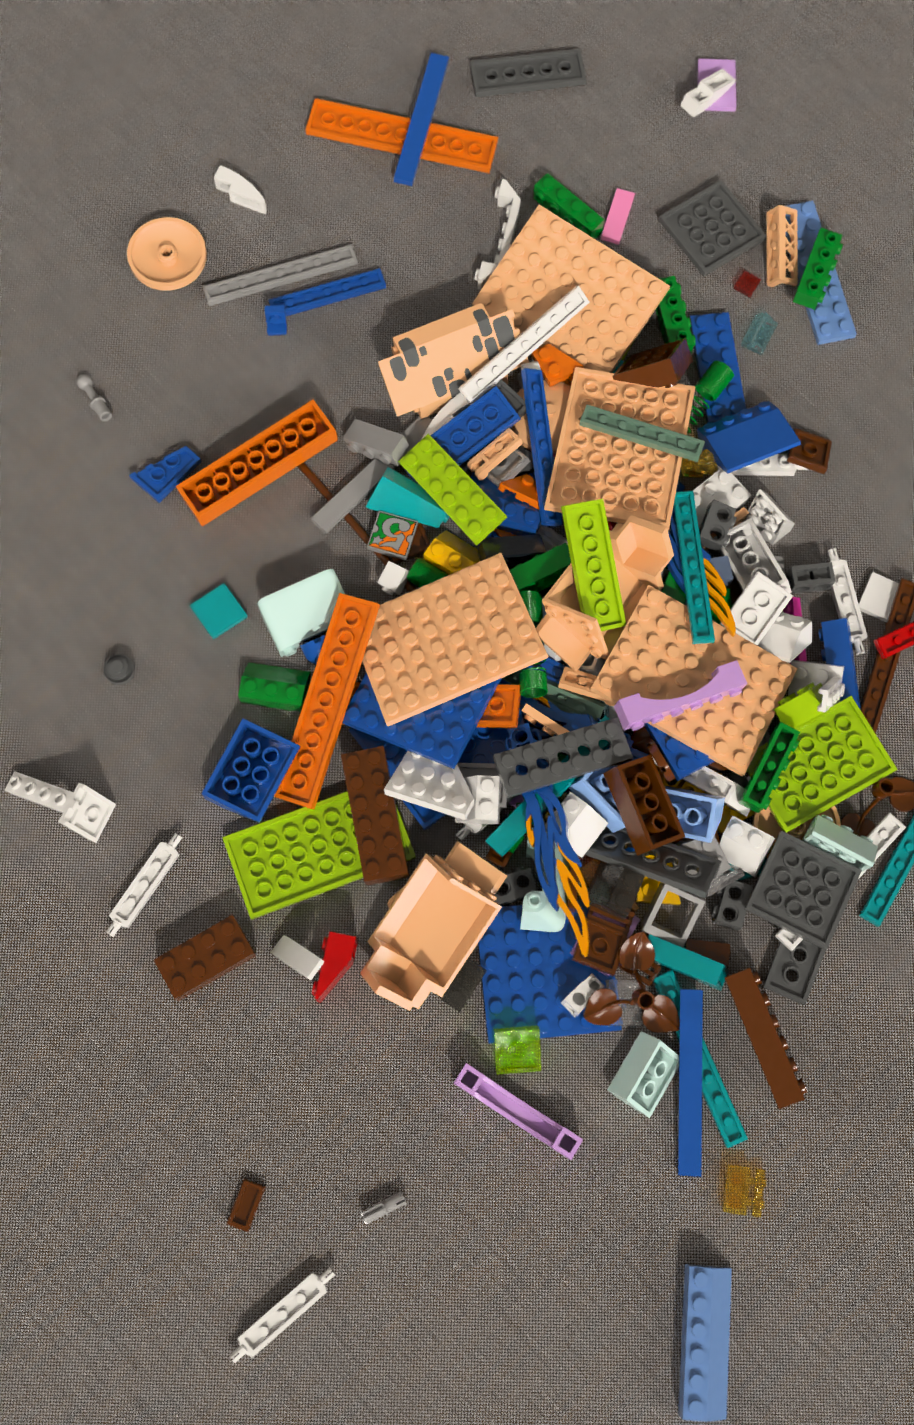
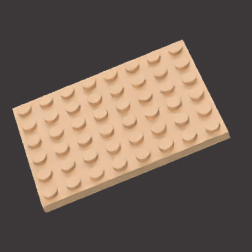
M538 205L472 305L482 303L488 313L505 307L506 311L513 309L515 315L514 325L516 328H519L521 334L575 286H579L590 303L538 348L551 344L582 364L585 369L612 373L669 291L670 285L541 205Z
M575 367L544 510L562 513L561 506L603 499L607 521L624 524L633 515L667 527L669 532L682 457L580 426V419L588 404L687 435L696 386L677 384L670 388H665V386L657 388L613 380L612 376L614 373Z
M499 553L381 604L362 662L387 726H391L548 658V655L502 553Z
M648 585L590 691L613 704H616L619 699L637 693L643 698L655 700L679 698L691 694L708 684L713 678L712 672L718 666L737 660L748 683L742 689L741 694L735 697L724 696L721 701L711 704L710 701L703 703L701 708L693 711L691 708L686 709L684 713L676 717L671 715L665 716L664 720L652 724L651 721L647 723L692 749L708 755V758L736 774L744 776L776 713L774 709L779 706L778 701L783 699L798 668L782 661L780 658L736 633L732 637L725 627L713 620L715 642L692 644L687 606Z

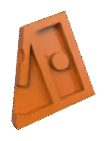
M551 344L542 346L531 353L533 360L538 361L542 375L549 387L573 377L575 367L584 368L582 364Z
M524 474L500 483L498 489L504 493L505 490H509L516 494V499L539 509L536 481L533 477Z

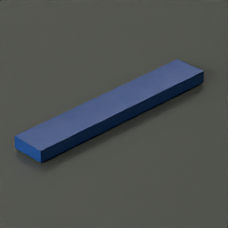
M378 268L269 299L268 301L270 306L284 305L286 316L385 289L386 283L381 269Z

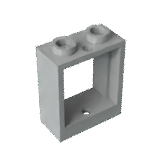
M660 882L641 921V929L646 933L683 948L706 901L701 896ZM667 891L695 903L681 933L653 922Z

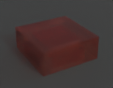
M744 270L734 289L751 298L761 279Z

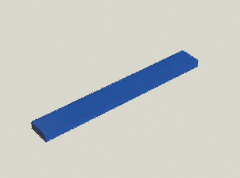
M435 53L430 54L394 175L395 183L413 186L449 63L448 56Z
M524 368L521 370L541 525L559 527L563 524L561 513L544 510L554 466V456L542 370Z
M680 989L678 1175L701 1177L703 990Z

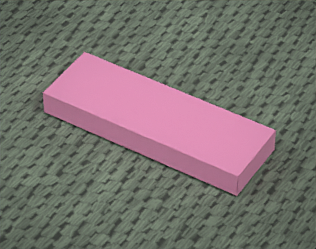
M616 189L601 240L619 245L635 193Z

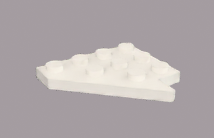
M407 751L384 788L385 795L466 820L474 805V797L458 765H456L455 769H452L410 751Z

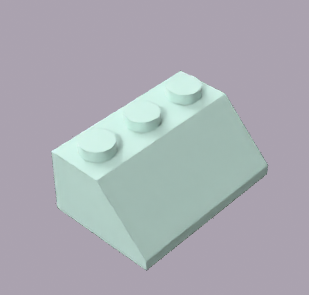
M826 815L815 816L802 841L862 871L874 865L878 846L872 844L873 840L861 835L859 837L855 835L853 830L847 826H838L833 823L832 818Z
M641 1031L607 1090L624 1103L650 1118L679 1067V1055L661 1040Z

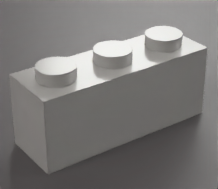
M358 419L353 421L343 436L347 448L351 452L362 453L370 459H379L387 465L393 464L398 466V461L410 448L404 435Z

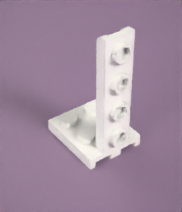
M796 660L791 662V665L798 669L789 685L788 695L795 692L797 696L798 690L812 682L814 685L822 683L823 686L819 689V693L823 694L822 703L817 707V711L826 712L833 705L840 702V697H843L845 684L842 683L844 666Z
M14 771L5 788V791L63 813L58 823L97 843L116 806L115 803L84 784L78 783L74 792L16 771Z

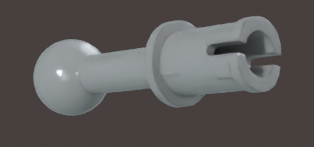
M87 374L80 375L77 378V386L88 394L91 399L90 407L96 411L102 421L109 420L112 414L105 404V399L98 397L93 389L92 378Z

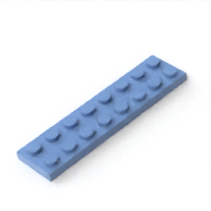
M814 201L786 206L797 210L798 285L820 228H822ZM785 214V218L790 224V215ZM786 231V238L790 242L791 237ZM835 268L834 271L830 270L829 275L832 277L828 287L824 286L823 291L826 294L822 304L818 302L815 310L805 307L817 345L852 339L857 334Z

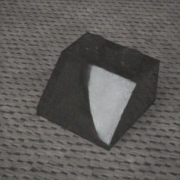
M600 862L588 888L590 906H594L618 919L624 920L630 913L645 876L624 866Z

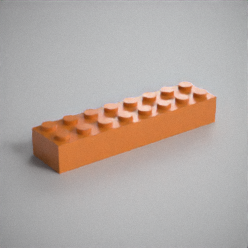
M313 399L181 482L176 488L197 521L203 527L338 441L336 430Z

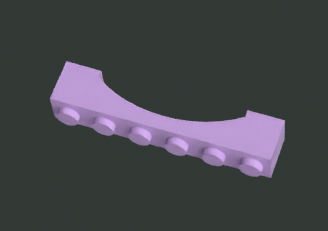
M738 661L718 666L712 672L713 678L708 684L686 696L655 700L643 698L637 693L619 699L614 708L623 730L631 728L634 731L642 728L647 722L651 721L652 724L664 720L665 716L671 715L676 717L684 713L686 709L691 708L693 711L701 708L703 703L710 701L711 704L721 701L724 696L735 697L741 694L742 689L748 683Z
M467 1063L454 1082L456 1086L569 1160H572L583 1141L582 1138L529 1106Z

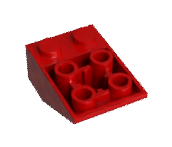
M329 932V936L324 937L322 950L325 952L322 959L324 963L317 971L320 974L319 980L314 981L312 994L318 1003H321L353 965L358 945L355 936Z

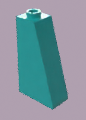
M389 467L385 470L366 505L371 510L383 511L439 528L442 521L446 523L449 519L445 511L419 484Z
M649 934L648 939L655 950L654 962L714 989L722 990L725 977L729 973L724 964Z

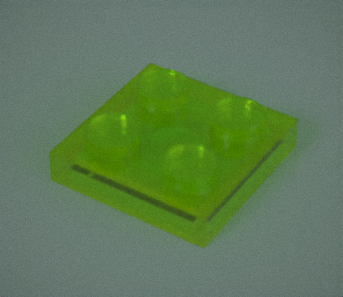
M539 1025L494 1029L496 1075L541 1071Z

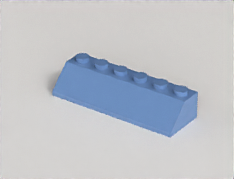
M685 1264L678 1415L683 1420L703 1422L726 1420L732 1268Z

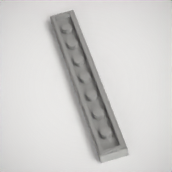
M352 244L208 284L203 286L208 305L212 306L358 264Z
M418 417L401 433L410 446L407 453L421 441L432 421L429 417L423 419ZM375 458L311 518V521L327 534L377 487L387 467L395 470L398 466L393 464L387 465Z

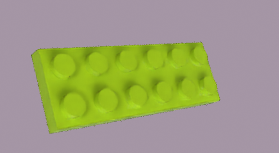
M429 434L398 461L476 546L507 518L505 513Z
M603 499L561 506L580 612L596 618L601 631L626 626Z

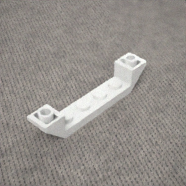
M502 179L501 186H497L495 198H498L497 207L507 208L506 217H508V222H504L502 234H505L504 239L500 238L498 250H500V255H496L494 264L482 261L480 269H476L475 280L478 281L477 289L483 288L512 245L520 212L521 199L506 179Z
M704 767L683 778L686 782L710 795L724 797V803L727 804V807L745 817L749 814L751 809L738 803L745 789L708 767Z

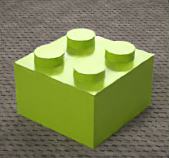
M812 682L798 690L797 696L794 692L778 701L779 706L774 711L780 721L795 728L823 713L817 711V707L822 703L823 694L819 693V689L823 686L822 683L814 685Z

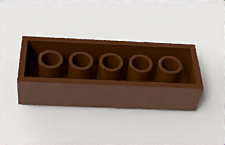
M384 746L341 754L365 884L369 886L410 877L396 801L394 797L385 795L384 788L391 779Z
M751 968L725 977L778 1108L781 1109L805 1100L806 1086L802 1078L797 1079L795 1072L798 1071V1067L793 1056L789 1058L786 1049H789L785 1036H779L776 1029L780 1027L775 1013L770 1014L767 1006L771 1005L767 993H761L759 985L762 984L758 972H753Z

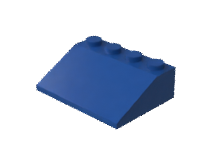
M769 401L760 402L757 406L743 409L739 413L725 416L721 420L707 423L697 429L698 439L705 441L702 452L727 474L801 445V441L779 408Z
M473 472L470 478L507 516L497 529L517 536L537 534L541 524L539 509L516 499V494L509 490H505L504 493L501 492L487 477L484 480H478L475 472Z
M242 719L201 794L205 800L260 823L300 749V745L248 720Z

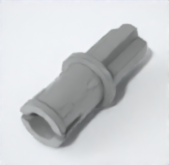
M400 1190L384 1200L379 1199L380 1202L361 1211V1216L364 1223L369 1224L384 1215L388 1217V1213L407 1205Z

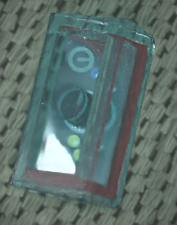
M766 312L757 314L741 346L762 355L778 323Z

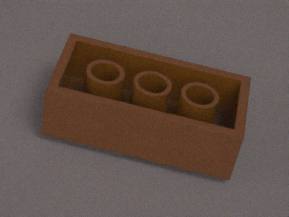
M651 754L616 766L603 773L637 856L685 837Z
M232 914L154 959V962L173 998L180 1001L257 955L237 919Z

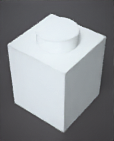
M388 561L377 583L383 586L382 591L393 595L394 592L400 595L407 583L409 571Z

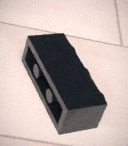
M540 534L488 537L479 543L478 548L480 561L502 553L509 569H513L516 565L523 564L533 559L536 555L546 552Z

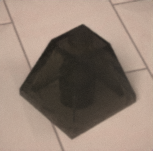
M468 958L442 997L437 996L452 1008L461 1012L487 970Z

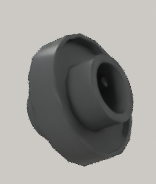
M115 654L105 661L103 673L111 684L117 686L125 685L133 679L135 666L128 656Z

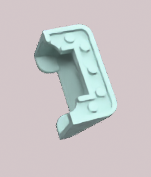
M334 569L322 571L267 595L258 601L261 616L281 657L294 655L297 652L296 649H298L299 643L328 630L339 593L345 594Z
M527 839L526 857H531L535 861V847H532L529 839ZM555 843V858L562 861L569 870V863ZM555 865L559 894L567 905V894ZM544 869V876H545V879H546V881H547V877H546V873H545V869ZM543 888L542 891H531L524 896L520 929L558 932L563 929L566 914L560 906L558 911L554 910Z

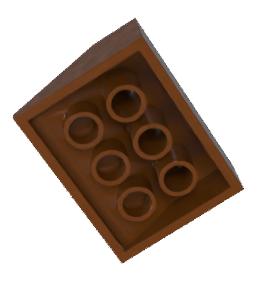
M686 338L630 355L612 376L613 380L657 388L663 386L670 388L677 385V382L685 374V371L693 361Z

